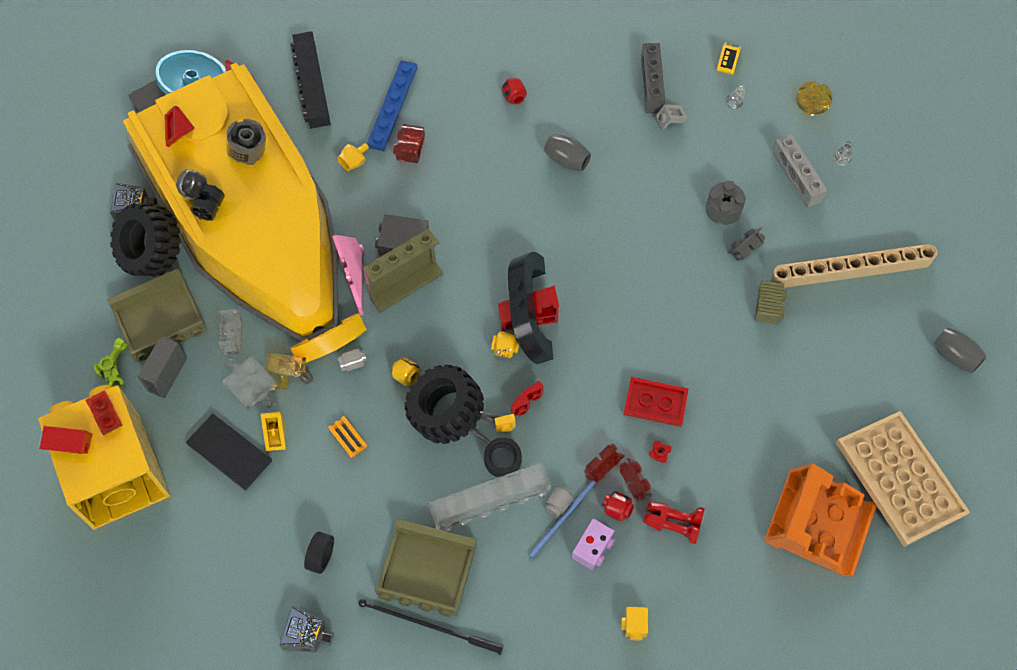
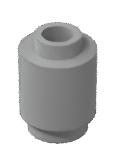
M359 348L342 353V356L337 357L342 372H350L364 367V362L367 361L364 350L360 351Z
M563 486L561 488L556 487L546 502L545 510L556 518L559 515H563L573 500L572 492Z

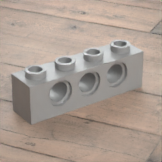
M790 134L777 139L772 153L805 206L809 208L823 202L828 190L793 135Z

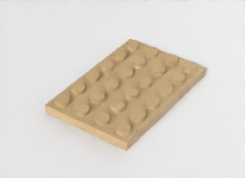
M901 411L846 435L835 442L903 547L970 513Z

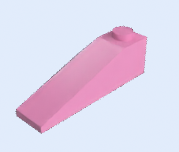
M334 235L332 237L340 264L358 312L362 316L364 315V261L362 255H365L362 244L358 245L356 238Z

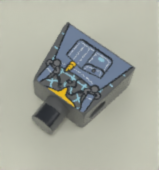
M115 183L110 214L114 221H116V216L130 204L157 205L156 198H148L143 187Z
M292 606L279 646L283 650L316 653L320 643L331 646L334 633L324 631L325 622L323 619Z

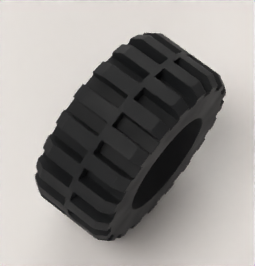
M139 203L130 204L121 210L116 216L117 220L113 222V231L110 233V237H112L110 247L113 249L112 255L116 258L115 262L124 272L133 276H157L164 274L178 259L176 256L180 253L179 244H181V238H179V233L181 232L180 228L177 227L178 222L173 217V214L163 206ZM145 233H146V235H147L146 248H145V245H144Z
M445 364L444 367L438 365L434 366L432 370L427 369L424 371L425 374L419 375L416 378L417 381L409 387L410 392H407L405 398L407 400L405 402V415L410 424L427 440L437 444L440 442L448 444L451 440L456 442L460 440L461 436H467L468 432L477 426V420L480 421L482 416L480 412L484 409V403L482 402L484 400L483 393L479 385L461 367ZM456 393L452 406L444 413L433 416V410L437 402L447 394Z

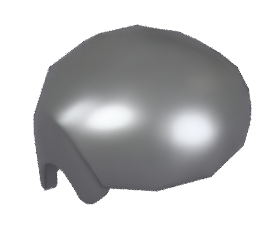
M188 169L181 172L177 177L176 187L180 195L190 200H195L201 185L207 184V179L201 173Z

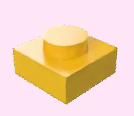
M514 414L494 418L496 432L506 433L516 428Z

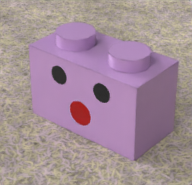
M592 519L574 549L572 559L592 571L596 566L600 567L605 559L604 551L606 548L610 550L615 542V538H613L614 530Z

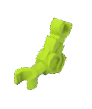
M117 338L114 342L111 354L102 358L99 364H94V370L99 377H103L101 374L103 372L106 382L109 381V385L112 387L116 383H120L124 388L125 383L119 378L121 375L118 372V361L116 359L120 353L126 350L128 345L120 338Z

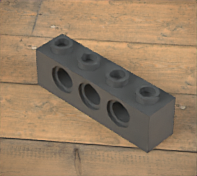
M643 43L641 64L646 113H658L663 105H665L660 43Z

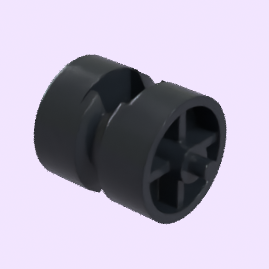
M203 184L190 210L200 220L212 221L225 195L217 186Z

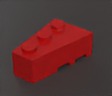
M555 285L533 292L535 317L538 326L558 323L559 302ZM505 300L498 303L502 332L513 330L510 301Z

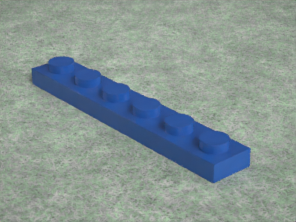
M400 61L368 139L367 145L369 148L385 151L417 71V64Z

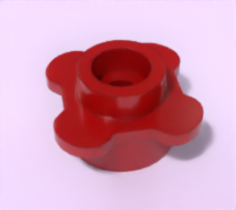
M654 441L649 457L655 461L665 463L668 460V453L671 452L672 448L670 445L661 444L660 441Z

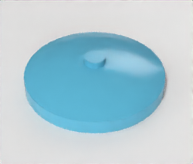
M181 50L167 54L158 62L155 70V79L158 87L167 95L208 75L213 78L225 73L226 69L216 58L206 53Z

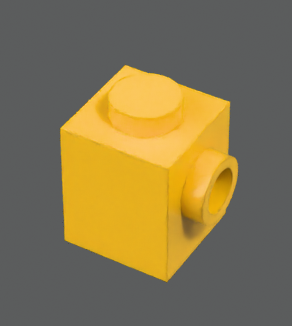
M626 607L625 617L621 618V630H625V637H630V640L640 641L647 637L648 608Z

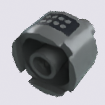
M243 119V122L238 123L237 121L233 122L227 130L228 156L237 162L246 163L247 165L255 164L265 152L266 135L262 125L250 119Z

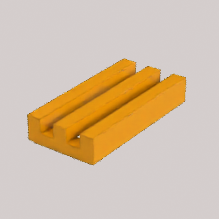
M345 416L341 417L340 421L334 422V425L328 426L329 431L351 459L367 448L366 443ZM343 424H345V426L349 429V431L352 433L355 439L359 442V444L361 445L360 447L356 445V443L352 440V438L349 436L346 430L342 427ZM337 428L345 436V438L355 449V451L352 452L349 449V447L345 444V442L342 440L339 434L335 431Z

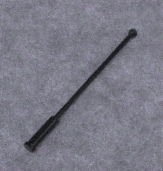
M360 599L358 602L360 607L366 606L467 640L469 644L496 652L498 655H501L503 651V644L499 645L473 635L466 636L367 603L365 599Z

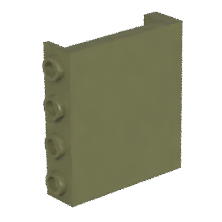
M429 228L363 267L370 300L380 313L443 275V271L436 263L434 246L438 245L439 241Z
M178 268L107 299L129 347V353L135 362L148 359L160 336L166 339L168 337L173 338L180 345L185 340L200 336L203 332L207 331Z
M396 519L394 525L395 533L378 587L374 589L376 595H379L378 598L386 601L391 599L399 600L398 603L404 606L417 605L423 611L430 612L431 609L436 610L442 616H457L477 545L476 539Z

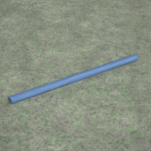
M591 480L529 554L530 558L537 554L596 484L594 480Z

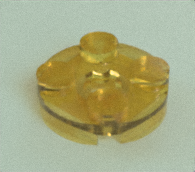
M811 81L804 83L800 87L796 95V102L806 115L813 116L814 114L824 113L830 108L833 95L826 85H819ZM811 96H813L814 98L818 97V99L813 100L811 99Z

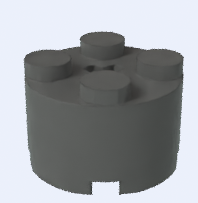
M729 180L713 186L706 203L708 217L715 223L720 222L724 223V225L735 223L740 218L746 201L743 190L733 181Z

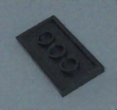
M213 413L186 441L190 448L245 491L272 462L269 456Z

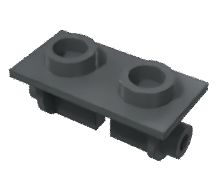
M760 227L756 230L752 228L744 234L745 238L735 241L731 245L732 249L727 253L734 252V258L737 261L743 260L752 252L748 246L755 250L764 243L765 236L761 233L759 234L762 228Z

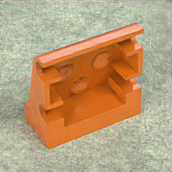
M813 463L790 469L764 542L776 549H785L839 575L854 576L877 505L874 501L863 500L865 494L845 482H833V475Z

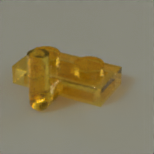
M268 352L266 372L281 374V381L272 383L270 388L272 390H285L288 387L289 375L304 377L306 357Z

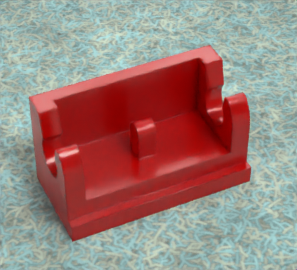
M44 426L39 449L87 454L93 434L86 430Z

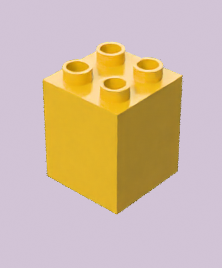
M111 385L98 386L89 392L88 398L76 403L71 401L59 402L49 409V414L38 418L42 432L44 426L86 430L93 434L87 454L49 450L67 505L93 530L171 497L141 416L118 385L114 387Z

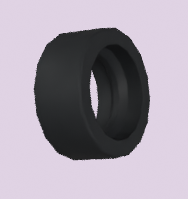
M496 438L485 448V467L489 473L499 478H507L516 474L522 462L520 447L512 439ZM502 447L509 448L514 453V463L508 468L496 467L491 461V455L494 450Z
M319 531L314 534L305 555L304 568L318 574L324 572L334 547V537L332 535Z

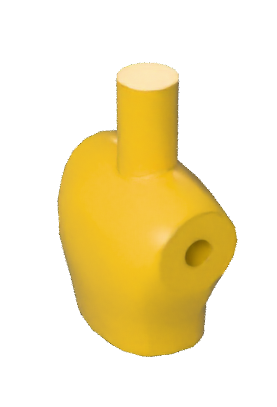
M366 143L358 148L348 144L337 156V161L346 171L358 168L365 162L366 158L363 153L369 147Z

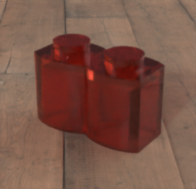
M403 124L402 128L398 130V143L394 145L393 154H396L398 161L418 163L425 139L424 127Z

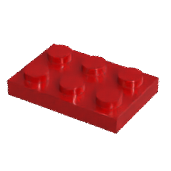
M631 377L623 415L682 427L689 388Z

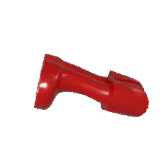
M648 502L646 510L652 514H645L643 523L659 532L664 528L680 533L687 537L691 544H696L705 508L698 507L693 513H684L668 507L667 503ZM667 518L683 521L692 526L688 527L667 520Z

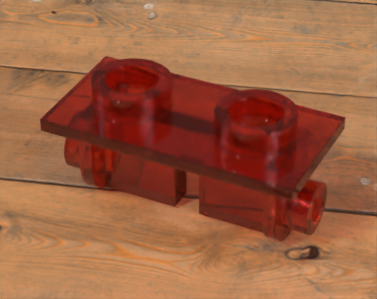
M614 444L607 445L599 453L601 461L595 457L585 466V477L596 483L599 482L613 467L619 464L625 455L616 452L618 449Z
M627 458L629 464L627 462L620 464L621 469L619 471L626 483L631 480L634 481L628 485L633 498L640 501L645 498L644 494L652 496L650 492L652 487L649 481L641 475L640 472L643 470L638 461Z

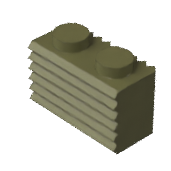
M761 280L755 321L776 325L780 318H784L785 307H782V302H785L787 296L784 284Z

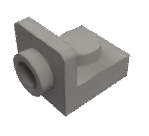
M663 105L656 115L661 129H666L670 123H684L687 120L681 105Z

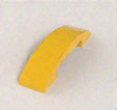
M356 313L342 320V324L311 340L305 339L290 347L297 363L303 364L325 356L360 336L367 330L360 314Z

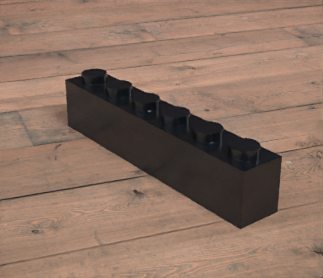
M313 31L292 35L293 42H290L292 53H296L293 56L294 65L298 66V69L295 70L297 80H301L298 88L300 94L304 96L300 99L302 108H306V112H303L305 123L309 122L310 129L331 125Z

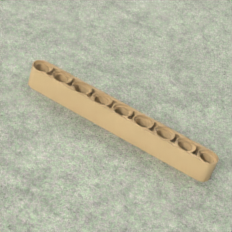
M925 244L783 264L775 268L771 282L782 283L784 288L927 268L933 263L938 253L933 245Z

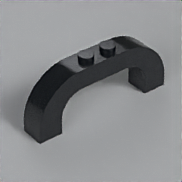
M530 252L513 258L508 267L510 313L513 330L521 349L532 362L540 364L553 360L552 342L541 333L535 317L532 278L546 274L544 257L537 252Z

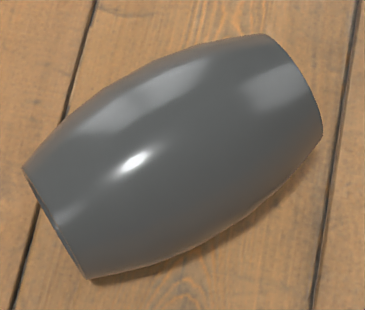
M552 134L544 147L545 153L553 161L571 170L583 171L591 159V153L581 143L564 135Z
M949 327L934 342L936 348L945 359L954 366L970 373L976 371L987 357L981 347L969 336Z

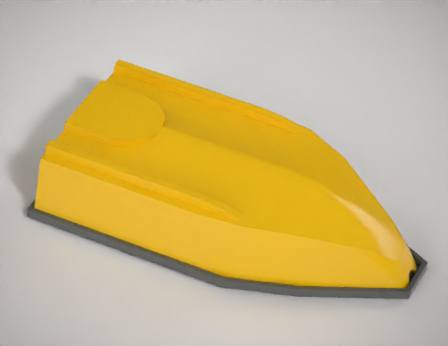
M236 62L230 65L231 70L213 78L208 75L155 100V105L137 114L134 110L128 112L129 118L123 120L131 142L127 146L160 206L169 210L177 220V227L180 228L181 232L179 233L181 244L196 271L237 305L298 342L305 339L311 340L338 326V255L332 237L334 232L328 201L245 64L238 66ZM174 106H178L195 129L170 147H167L165 140V114ZM243 119H250L258 122L263 127L266 135L265 152L253 165L237 162L227 154V130L235 121L238 123L243 122ZM188 169L195 170L206 177L207 184L217 186L224 193L225 197L218 207L214 220H200L191 212L190 208L194 200L180 195L176 187L177 177L181 172Z

